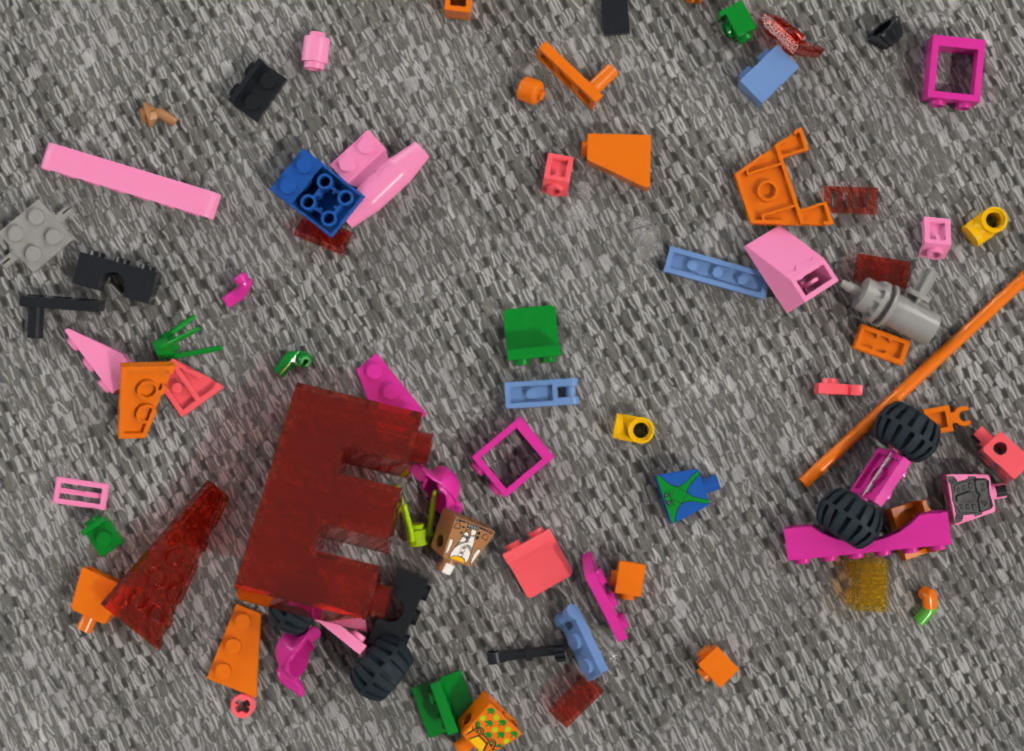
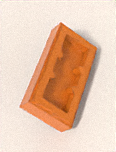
M861 323L859 324L851 349L898 366H903L911 341Z

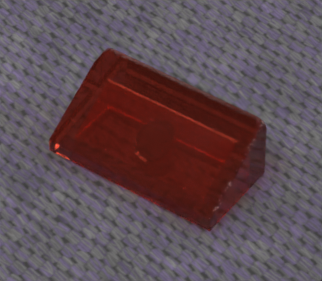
M302 217L293 235L344 257L353 232L340 228L334 237L331 238L306 218Z
M583 674L548 708V711L567 728L604 690L595 680L587 682Z

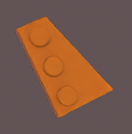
M174 361L120 363L118 439L146 438L157 412L156 407L161 396L166 391V384L170 375L175 370L176 364Z
M238 603L236 604L207 676L209 680L255 698L257 697L261 612Z

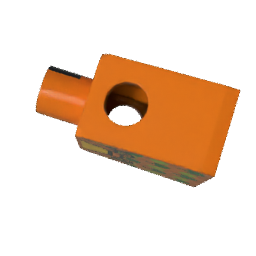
M484 690L458 719L457 723L463 736L454 743V746L458 751H470L474 747L478 751H497L518 738L522 733L516 720Z

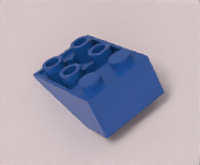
M302 148L270 188L277 197L331 238L334 237L365 198L363 194L304 148Z

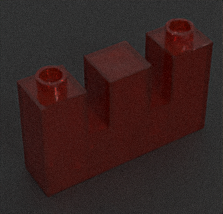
M297 382L234 585L240 601L365 632L368 630L371 616L385 619L393 587L380 584L381 567L322 552L325 539L389 554L402 506V488L344 473L347 464L409 479L413 462L427 465L434 434L422 431V412Z

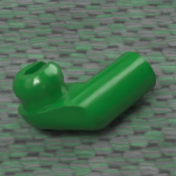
M304 350L288 351L273 370L284 378L292 367H309L312 363L311 355Z

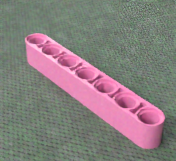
M48 143L40 167L50 172L52 170L59 173V175L73 179L78 178L99 187L101 185L122 194L128 193L150 202L151 200L165 207L177 208L198 217L201 215L212 221L221 198L220 194L54 143Z

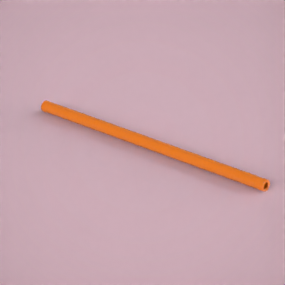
M1024 270L798 480L806 488L812 485L874 427L876 417L884 407L895 401L901 402L1024 288Z

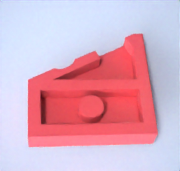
M170 360L175 362L176 367L168 379L165 394L181 417L186 416L225 388L223 384L179 360Z

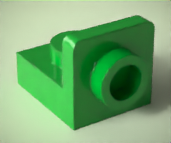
M99 515L94 516L84 523L86 528L80 531L83 536L87 535L101 557H104L125 543L108 516L101 518Z

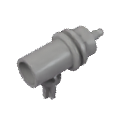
M926 266L921 271L913 288L907 287L904 295L900 294L899 286H892L887 281L877 282L869 277L860 286L845 279L841 280L839 284L845 291L854 295L851 307L861 312L864 320L869 323L872 322V325L875 327L884 324L908 338L926 345L934 337L940 326L941 315L926 308L931 300L927 294L939 273Z

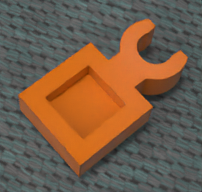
M949 405L921 409L923 414L939 426L941 433L954 431L953 423L958 426L971 424V420L962 421L959 418L960 412L969 410L967 406L956 407L952 412H950Z

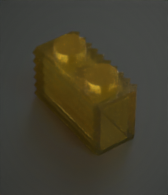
M864 556L863 558L852 559V562L847 563V577L851 578V588L846 589V604H850V609L854 611L887 612L889 560L887 558Z

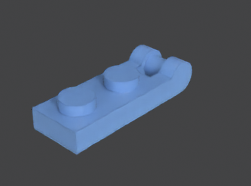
M578 378L504 382L506 409L578 405L579 396H576L575 387L578 386ZM557 387H565L566 397L558 398Z
M570 604L563 611L556 614L554 623L563 630L568 645L572 649L587 682L595 680L607 672L609 669L579 607L575 604Z

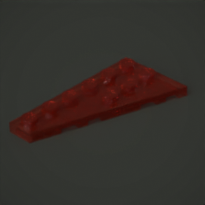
M210 480L204 483L100 603L159 651L163 644L162 638L167 628L170 629L173 623V614L178 604L182 603L199 566L197 562L202 551H206L209 544L207 540L214 527H217L229 500V497Z

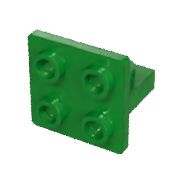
M461 670L412 688L420 715L430 738L446 732L449 736L459 731L458 719L473 703Z

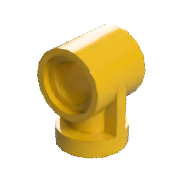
M990 207L963 225L961 230L974 247H979L1006 227L1008 217L1002 208ZM987 215L995 219L994 228L987 224Z
M616 413L612 432L613 439L646 443L653 438L654 426L649 419ZM637 423H642L647 428V434L643 438H638L634 435L633 428Z

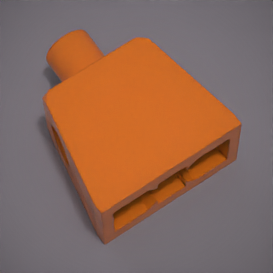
M89 565L82 567L71 604L72 610L82 614L76 628L83 632L91 633L96 622L102 624L109 623L134 586Z

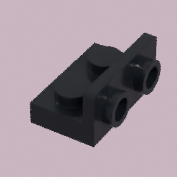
M260 58L248 65L244 73L246 75L240 84L236 83L229 93V102L257 123L288 81L285 77L267 66Z

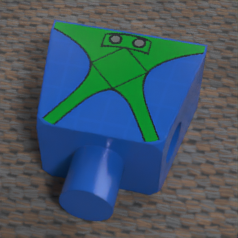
M698 469L654 475L670 524H674L710 505L707 493L720 489L716 474L701 478Z

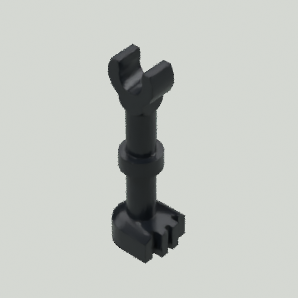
M563 638L555 639L553 645L531 647V645H525L523 649L487 651L489 665L520 659L533 661V658L553 655L557 662H566Z

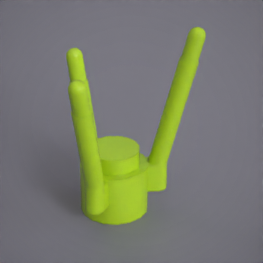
M396 484L395 490L406 528L408 546L420 547L428 545V537L434 536L433 523L437 502V489L432 491L427 527H424L423 522L412 523L400 486Z

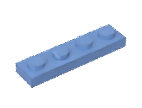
M673 246L669 247L663 273L765 300L768 284L759 270Z

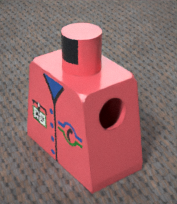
M981 426L971 436L981 447L976 454L1005 484L1013 481L1024 471V451L1001 431L992 436ZM994 445H996L1004 454H996L993 450Z

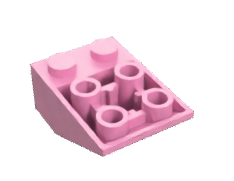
M782 226L775 227L744 246V249L786 313L799 307L839 281L822 256Z

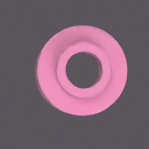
M310 31V35L304 36L301 62L304 63V69L318 72L324 71V67L328 64L330 39L325 37V33Z

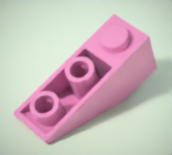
M69 328L64 330L69 336L66 339L69 345L75 351L79 350L85 357L82 360L89 371H95L100 377L98 383L106 393L111 392L118 395L120 363L132 362L129 356Z

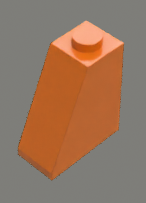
M587 134V141H582L581 157H586V164L642 191L649 190L651 135Z

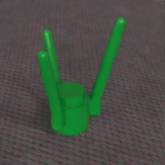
M191 315L170 331L160 335V339L153 341L155 352L161 360L167 358L170 360L220 351L223 349V346H211L177 352L181 349L179 341L200 331V327L197 326L176 337L174 336V334L196 318L195 315Z

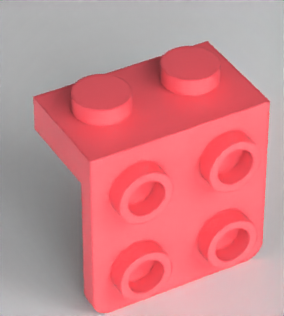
M542 526L528 533L530 538L523 542H520L519 539L505 546L507 551L503 552L504 559L509 564L524 593L529 598L570 577L573 573L549 527L543 529Z

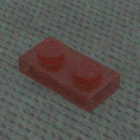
M859 253L856 256L853 280L863 282L869 277L877 282L887 281L892 286L897 285L899 288L905 289L907 288L911 262Z

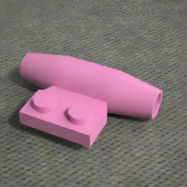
M367 130L330 164L343 180L352 187L357 188L356 190L365 196L346 220L352 228L381 210L411 182L425 164L429 156L417 142L412 143L389 158L386 148Z

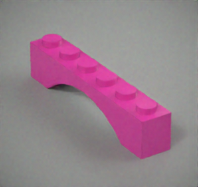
M946 509L918 512L908 523L899 529L879 536L870 545L862 549L854 548L847 542L822 531L813 524L784 526L788 561L794 560V564L810 563L811 558H821V562L835 561L837 556L847 555L848 559L863 558L864 553L874 552L875 556L891 555V550L902 549L904 554L919 552L918 548L929 547L930 551L944 550L946 545L952 544L948 511Z

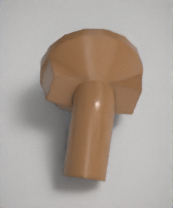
M143 102L144 108H139L143 124L148 123L149 128L154 126L158 118L172 127L178 120L177 117L166 110L155 108L147 102Z

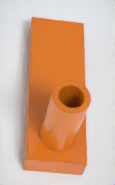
M547 41L539 47L536 58L591 110L600 102L603 96L600 92L618 76L617 70L611 64H606L588 81Z

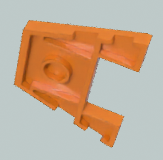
M802 127L796 129L788 137L778 142L774 147L734 174L733 177L749 225L828 227L834 224L827 201L800 209L784 162L785 158L802 154L809 150Z

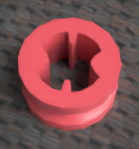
M245 693L236 695L231 702V711L239 718L250 716L256 707L254 697ZM238 699L249 701L250 705L247 708H250L248 712L244 709L241 711L237 709L236 706L239 705L237 703Z

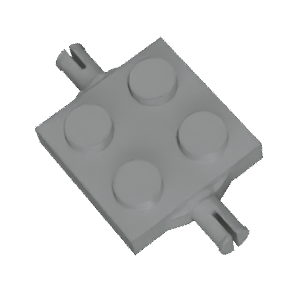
M41 199L36 200L0 231V236L7 242L11 250L10 253L0 260V263L4 264L2 266L8 269L15 261L20 260L33 273H36L75 240L63 222L75 210L67 203L66 206L55 213Z

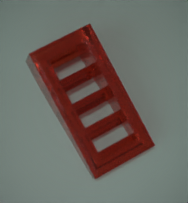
M825 186L824 202L827 201L830 213L877 216L879 189ZM833 192L838 193L837 207H832ZM843 193H848V208L842 207ZM854 194H859L858 208H853ZM865 194L870 195L869 208H864Z

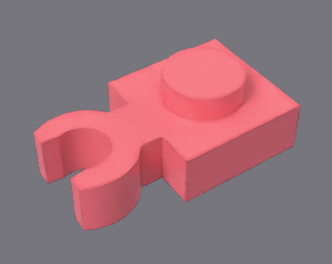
M822 378V383H815L814 394L863 396V385L838 384V379Z

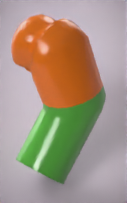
M923 586L918 591L923 607L913 617L922 627L935 614L938 608L937 593L928 586Z

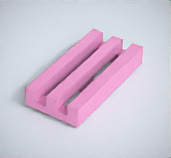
M57 476L52 503L106 510L110 484ZM62 483L101 488L102 493L61 488ZM60 493L99 498L101 500L100 504L63 499L60 498Z

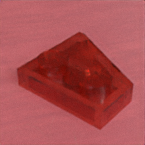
M765 13L759 21L766 28V34L775 40H779L783 44L782 49L791 56L799 55L818 58L824 51L820 45H809L803 39L805 34L779 15Z

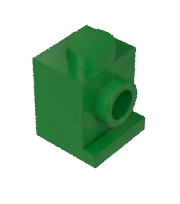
M742 0L721 10L716 16L718 23L722 20L724 22L722 29L726 37H732L738 45H742L753 38L751 34L754 33L757 27Z

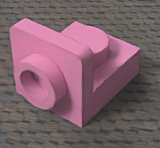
M924 216L922 220V246L919 250V257H927L931 260L945 259L951 247L950 219Z

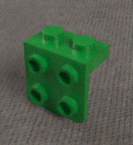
M545 305L507 309L504 311L503 319L508 362H513L514 366L529 365V360L540 359V363L556 362L555 357L561 356V349L558 340L556 310L554 306Z

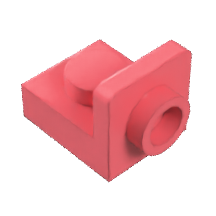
M548 153L542 193H547L554 197H567L574 157Z

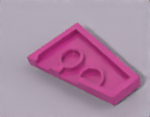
M377 353L357 369L385 447H387L422 419L426 413Z
M589 551L582 555L584 576L617 641L620 642L628 638L626 628L629 627L628 620L624 612L619 613L616 607L618 605L617 598L612 590L609 591L606 585L607 579L605 574L598 567L592 552Z

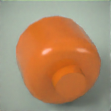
M530 76L522 78L516 92L518 100L529 105H536L540 100H543L545 91L542 81Z

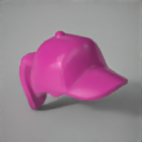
M415 463L411 469L412 475L422 483L421 487L427 492L430 502L435 486L441 492L437 493L435 510L441 515L445 507L462 514L463 506L458 499L460 483L456 474L444 465L429 470L420 463Z
M316 626L310 627L300 635L284 633L278 639L275 648V657L279 664L277 677L284 686L294 691L299 697L304 695V685L299 677L307 668L310 652L315 648L313 643L321 636V631Z

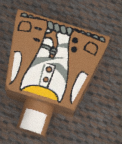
M444 507L431 543V548L442 556L436 568L447 575H451L456 563L468 567L472 566L495 531L477 519Z

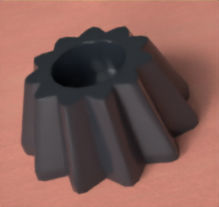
M893 15L891 18H886L867 37L868 42L881 50H887L897 43L904 33L899 16Z

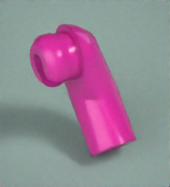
M245 272L234 278L238 287L222 297L229 308L244 299L253 284L252 279H249Z

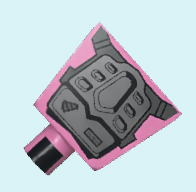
M940 474L949 524L958 525L995 512L994 500L1007 497V489L1004 482L991 484L989 474Z

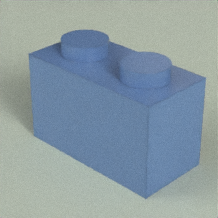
M778 45L772 50L767 47L756 58L759 63L753 68L749 65L738 76L741 80L737 87L758 108L799 68Z

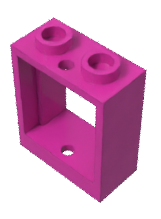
M933 34L927 40L922 102H929V106L933 108H943L945 104L955 105L956 110L962 111L971 110V107L980 103L986 40ZM938 52L973 55L970 95L935 91Z
M520 416L472 456L474 462L471 465L480 476L484 474L488 476L492 481L488 486L498 497L503 494L506 498L552 460L554 456ZM517 428L542 459L506 488L481 457Z

